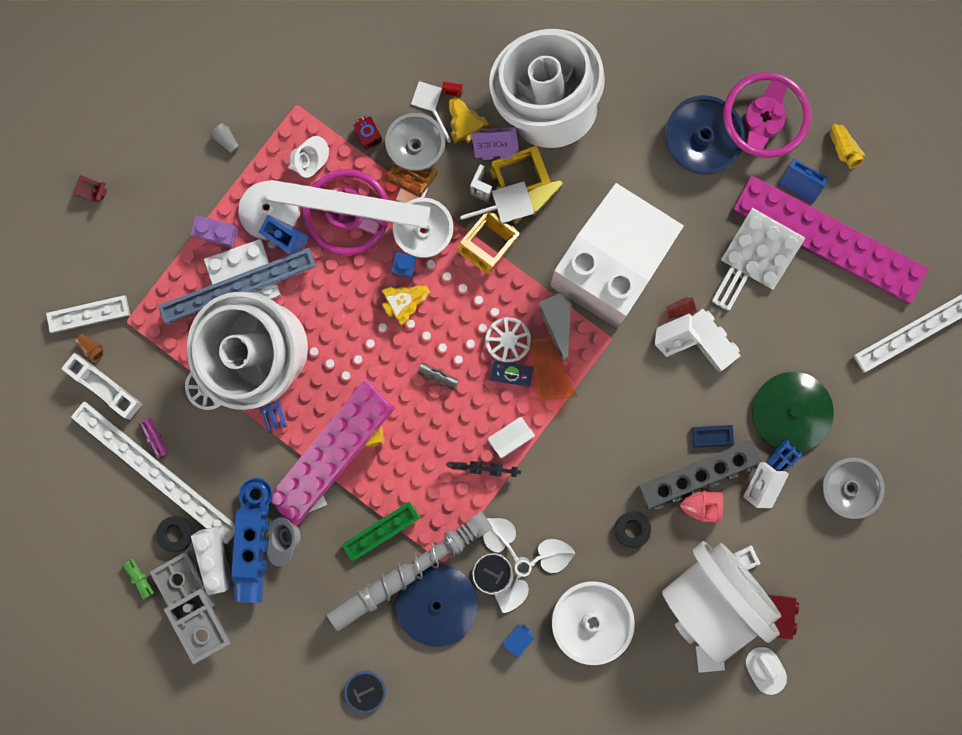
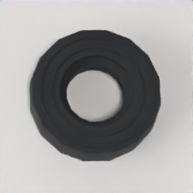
M634 511L627 512L616 521L614 529L616 538L625 547H641L650 538L651 525L643 514ZM630 522L638 523L641 528L640 534L635 538L627 536L625 532V527Z
M167 517L157 527L156 539L160 547L165 551L172 553L181 552L192 542L193 528L183 517ZM173 526L179 527L182 531V538L178 542H171L167 537L168 530Z

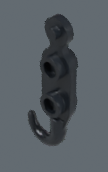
M470 461V465L464 462L446 463V466L450 469L462 471L469 469L470 474L481 475V471H488L489 476L501 477L502 473H509L511 477H517V474L521 475V470H517L518 467L512 466L511 469L502 468L503 464L490 463V467L482 466V462Z

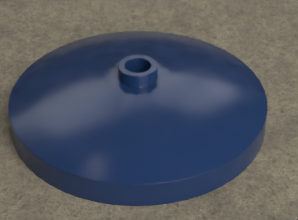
M694 96L680 103L669 116L665 128L666 146L672 158L684 169L700 175L716 174L727 169L739 157L742 150L732 141L725 128L723 117L725 101L713 96ZM732 107L731 117L734 129L744 141L745 132L742 120Z
M439 564L438 569L430 566L422 571V579L415 577L416 580L407 585L406 590L401 589L398 592L396 611L402 628L411 638L427 646L440 647L455 643L468 633L476 619L478 600L474 586L461 571L444 564ZM439 602L441 605L440 609H434L433 603Z

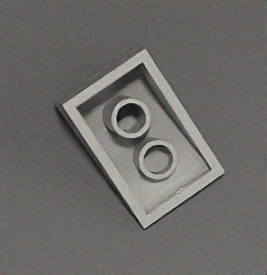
M559 293L539 302L538 310L563 363L568 358L570 308L572 306L568 297H564L562 293Z

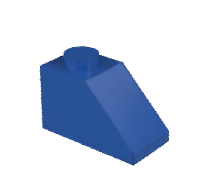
M267 215L258 232L287 253L292 254L302 251L309 239V236L294 226L270 215Z

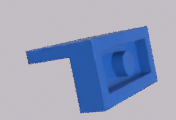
M793 158L779 185L813 204L825 187L828 177Z

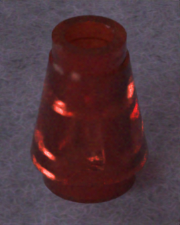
M685 297L666 307L669 318L682 317L687 314L692 316V313L697 312L693 297Z

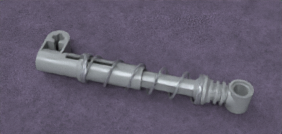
M482 511L467 520L465 526L461 524L462 528L457 527V531H446L443 533L444 540L437 544L435 541H431L432 548L424 554L415 552V560L407 565L405 562H399L397 568L388 574L383 573L381 579L372 585L366 584V589L364 587L360 588L357 595L329 612L327 617L337 632L367 611L372 612L377 609L376 605L382 601H389L390 596L401 589L406 590V586L416 580L415 577L422 579V571L432 566L438 569V561L446 555L454 558L455 553L458 555L463 552L465 543L469 545V541H474L473 538L478 539L493 529Z

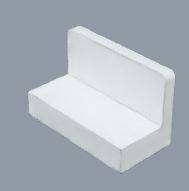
M480 164L470 185L471 195L489 203L492 196V186L481 182L484 176V166Z
M687 314L656 329L655 346L666 357L700 343V336L691 327L692 316Z
M520 417L490 436L488 440L501 459L534 438L535 435L523 418Z
M760 462L743 497L756 508H772L789 474L786 471H776L767 463Z

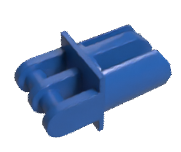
M279 398L275 400L277 404L275 406L269 403L266 409H263L262 406L259 407L268 434L272 433V427L267 416L268 413L275 430L280 429L275 411L278 412L283 428L287 427Z
M785 440L777 449H774L776 452L765 463L776 471H786L790 466L794 467L793 464L801 457L802 453L800 451L797 452L795 450L796 447L791 446L790 442ZM786 449L787 451L782 455L781 452ZM792 455L793 457L788 461L787 458Z

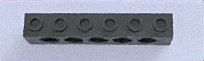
M749 440L638 486L646 508L652 507L654 511L664 507L663 503L668 500L674 503L683 499V494L689 492L690 495L701 492V487L707 484L710 488L720 484V479L722 478L733 479L739 476V471L744 469L746 472L758 468L757 464L762 461L753 440ZM735 455L740 456L742 459V464L739 467L733 463ZM716 463L723 465L724 470L721 474H717L714 471ZM698 470L705 474V479L702 482L697 481L695 478ZM679 478H683L686 481V487L683 490L679 489L676 485ZM660 486H665L668 490L665 497H661L658 494Z

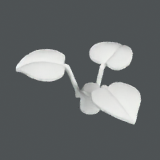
M487 518L493 529L483 535L486 546L494 552H501L506 546L515 560L514 567L517 575L513 578L512 584L506 591L495 595L502 612L506 613L517 608L526 599L529 590L528 584L524 580H518V578L529 575L532 570L531 566H534L538 560H541V566L545 571L549 573L560 572L575 556V551L561 540L547 539L539 544L538 552L540 556H537L533 561L530 562L525 557L518 558L509 545L516 537L514 525L503 518Z

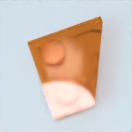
M394 164L386 174L385 181L420 198L436 178L438 171L432 169L431 173L408 171Z

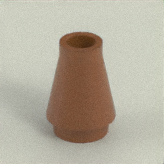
M80 334L75 339V343L88 361L97 362L103 357L104 350L100 344L84 334Z

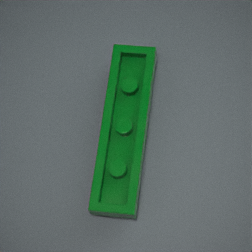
M409 501L344 542L342 547L353 562L419 520L421 516L412 502Z

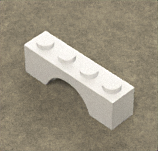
M73 353L61 368L76 381L97 394L113 410L126 419L131 420L143 405L81 355Z

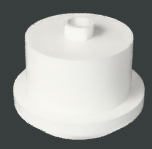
M561 29L538 30L514 40L495 60L489 79L493 102L500 115L516 127V131L524 140L544 148H557L569 145L579 140L589 131L596 119L597 103L602 96L605 83L602 60L595 47L584 37Z
M254 292L227 293L208 302L195 317L187 340L189 367L201 390L218 404L238 410L258 408L278 399L301 373L308 352L307 337L298 318L287 308L266 296Z
M702 541L693 549V553L698 561L662 591L666 602L679 620L675 623V626L680 634L690 644L696 641L719 664L723 663L758 635L767 643H770L779 636V631L774 622L781 618L780 612L750 572L722 543L712 548Z

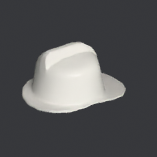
M312 136L307 139L301 146L291 152L289 169L294 170L304 178L313 176L328 159L329 148L327 142L319 136Z
M767 647L755 648L748 654L746 667L757 688L769 695L782 691L787 683V675L777 655Z

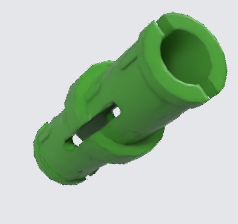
M134 558L122 565L132 580L130 583L135 585L143 600L154 594V591L145 579L147 576L145 573L142 574Z

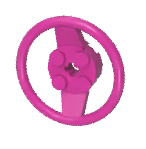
M761 72L742 79L732 88L724 104L723 117L728 135L741 150L756 157L774 158L791 152L804 140L810 127L811 108L804 91L793 80L778 73ZM771 80L763 96L752 102L744 115L743 122L748 130L746 143L739 137L732 123L731 111L733 102L739 92L747 85L756 81ZM788 87L798 97L802 106L803 122L797 136L784 147L774 150H763L768 139L776 136L785 124L786 109L782 103L786 88ZM765 115L769 120L763 122V118L760 116Z
M353 169L332 171L322 176L312 185V187L321 188L331 180L341 177H353L368 183L376 191L380 199L389 200L383 187L373 177ZM349 188L337 190L338 192L360 195L355 190ZM303 207V221L309 236L322 249L337 255H355L370 249L383 237L389 224L387 221L324 211L329 222L337 229L352 231L358 228L373 234L368 241L361 245L338 247L326 242L319 236L312 224L311 208Z

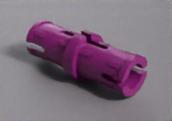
M151 418L140 422L139 426L147 438L145 441L147 444H150L157 460L163 458L164 455L167 456L169 453L161 440L162 436L160 433H157Z

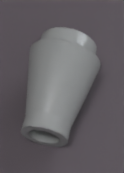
M223 123L211 132L213 139L230 153L239 147L229 127Z

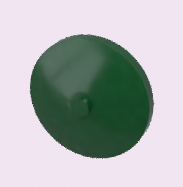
M785 372L770 378L759 388L753 400L752 419L756 431L768 445L775 449L785 440H788L791 446L796 447L795 450L797 452L809 450L825 439L833 423V402L827 389L817 379L804 373Z

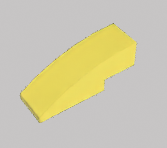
M561 181L551 182L528 192L535 216L562 188L563 183ZM522 218L512 220V222L517 225Z

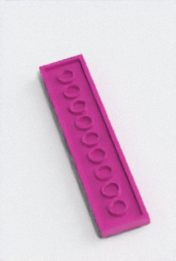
M752 175L732 210L744 218L747 217L752 208L758 210L805 237L804 242L800 246L801 248L907 304L912 303L929 268Z

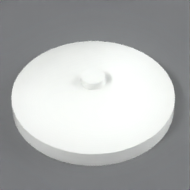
M596 581L579 583L569 588L555 605L552 614V630L555 640L567 656L579 663L601 665L613 661L626 650L633 637L635 621L632 608L625 596L611 585Z

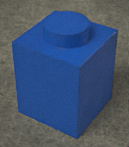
M396 252L392 267L393 276L413 280L417 262L416 256Z
M517 624L502 642V645L519 658L534 640V637L531 636L533 631L525 624L522 627Z

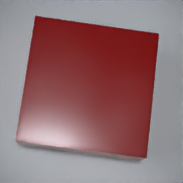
M443 81V95L462 97L463 84Z

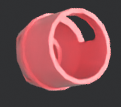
M698 492L685 498L680 507L685 514L694 520L701 521L702 523H722L723 493Z

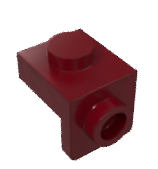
M79 175L73 194L97 203L105 197L107 189L104 187L106 184Z

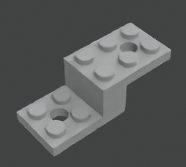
M184 552L150 571L168 605L164 611L193 665L231 644L212 608L216 604L211 595L206 594L203 580L188 552ZM175 574H180L183 577V583L179 586L173 582ZM202 629L208 633L206 641H200L197 638L199 630Z

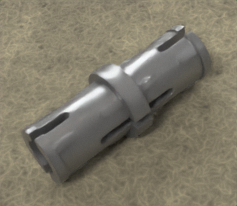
M424 362L421 363L417 374L432 380L434 384L438 383L454 391L459 379L444 373L442 369L439 368L438 370Z

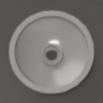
M422 113L405 114L397 118L390 125L385 138L386 150L390 159L397 166L408 171L426 170L435 165L444 152V132L438 122L428 115ZM417 144L419 148L413 149L412 145Z
M842 459L833 464L825 474L823 480L825 501L836 514L849 519L867 517L878 509L884 498L885 485L881 473L872 463L864 459ZM848 485H852V487H853V491H852V492H848V490H847V486H848Z

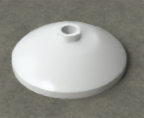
M270 181L256 183L247 189L240 200L238 209L239 219L245 230L261 240H268L258 233L267 215L295 226L299 213L298 206L267 200ZM265 205H270V209L267 211H264L263 207Z
M416 198L408 201V204L431 207L427 232L422 234L420 232L421 227L393 223V234L397 244L404 252L418 258H428L439 254L448 246L453 235V221L449 211L440 202L430 198Z

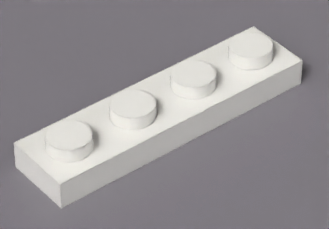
M123 295L46 313L50 333H57L130 316L127 296Z

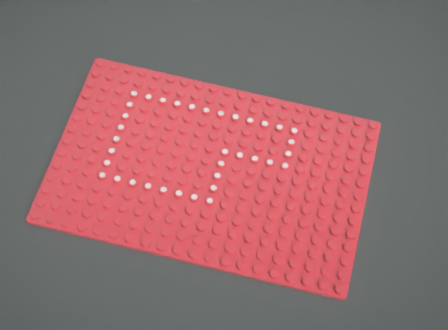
M296 105L207 218L235 225L239 229L234 248L259 240L245 230L240 222L238 213L239 203L243 194L256 183L274 180L312 187L318 179L327 173L341 169H353L373 177L383 187L388 199L396 201L403 182L302 107ZM319 136L327 142L329 148L328 159L313 176L304 178L299 173L289 169L290 154L310 137ZM353 177L337 178L321 187V189L333 191L349 188L362 196L379 198L376 191L368 183ZM265 205L263 207L264 211L270 209V205ZM298 206V219L294 227L309 236L303 221V207ZM311 209V220L316 232L322 239L334 246H358L373 236V234L358 228L352 231L337 229L329 222L324 211ZM453 219V235L450 243L442 252L428 258L416 257L417 262L413 280L393 276L392 274L396 252L407 254L399 247L395 240L392 222H389L383 237L373 247L355 255L330 253L318 246L309 236L303 250L310 248L317 268L278 282L277 285L281 296L272 299L277 304L287 308L298 318L304 328L308 343L307 358L301 373L279 397L287 427L283 428L278 412L275 411L280 429L275 430L269 413L267 414L272 427V434L302 456L362 382L369 380L395 408L382 424L385 444L363 447L335 481L383 518L411 501L421 518L401 532L428 551L432 548L431 541L439 544L444 540L443 533L448 530L457 531V527L462 528L461 524L465 526L467 520L479 512H483L511 475L509 473H502L501 477L489 476L488 471H481V475L470 474L469 469L467 471L450 469L446 466V463L464 462L470 465V461L482 462V466L490 467V463L503 464L502 468L511 469L512 466L517 467L611 342V337L573 308H570L568 358L562 363L538 310L539 302L555 295L504 257L489 275L457 252L460 242L469 231ZM421 228L420 232L425 234L427 228ZM193 236L127 319V323L188 370H190L187 357V340L191 325L197 314L164 325L158 305L213 285L204 259L232 249L197 240ZM476 236L471 241L492 258H495L498 254ZM262 240L269 262L292 254L287 253L270 240ZM391 286L395 289L402 286L407 289L414 286H427L430 291L429 295L422 303L417 305L416 312L409 316L408 322L400 326L394 316L388 317L382 303L386 302L382 290ZM507 317L520 320L530 332L531 344L528 352L520 360L511 362L512 364L533 367L530 387L490 381L493 361L499 360L489 353L486 346V334L489 327L499 319ZM508 321V328L510 332L514 329L517 323ZM504 322L496 325L503 333L505 332ZM519 326L515 332V335H520L526 332L521 326ZM493 329L490 337L499 338L500 334ZM527 336L517 339V342L527 346ZM489 341L491 349L493 350L500 342ZM517 345L514 346L518 356L525 350ZM504 347L495 352L500 358H503ZM508 349L506 359L515 358L512 350ZM424 362L438 370L440 368L444 373L459 379L454 391L438 383L434 384L432 380L417 374L421 363ZM276 401L271 402V405H277ZM268 405L262 406L263 409L268 408ZM259 407L242 410L266 428ZM522 417L535 437L500 459L488 438ZM446 555L445 557H443V558L440 559L439 561L445 562V561H447V559L449 558V556Z

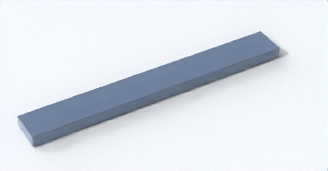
M310 248L158 305L164 325H168L199 313L208 302L221 295L233 292H254L317 268Z

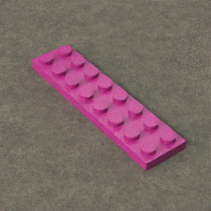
M369 380L362 382L272 492L271 503L293 526L299 525L395 410Z

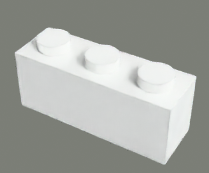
M702 309L692 317L691 327L700 336V343L696 345L719 373L740 357L738 353L740 350L735 343L728 341L725 330L721 326L717 327L713 322L715 320L713 315L709 311L705 312Z
M219 526L196 532L191 536L206 594L211 595L227 591L234 584Z

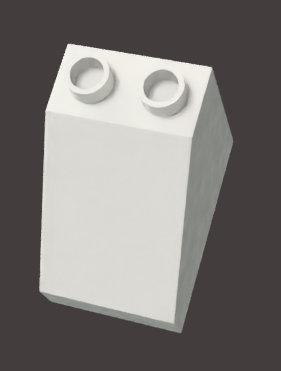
M615 183L556 267L550 287L618 329L684 225Z

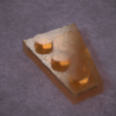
M552 338L531 340L536 400L577 397Z

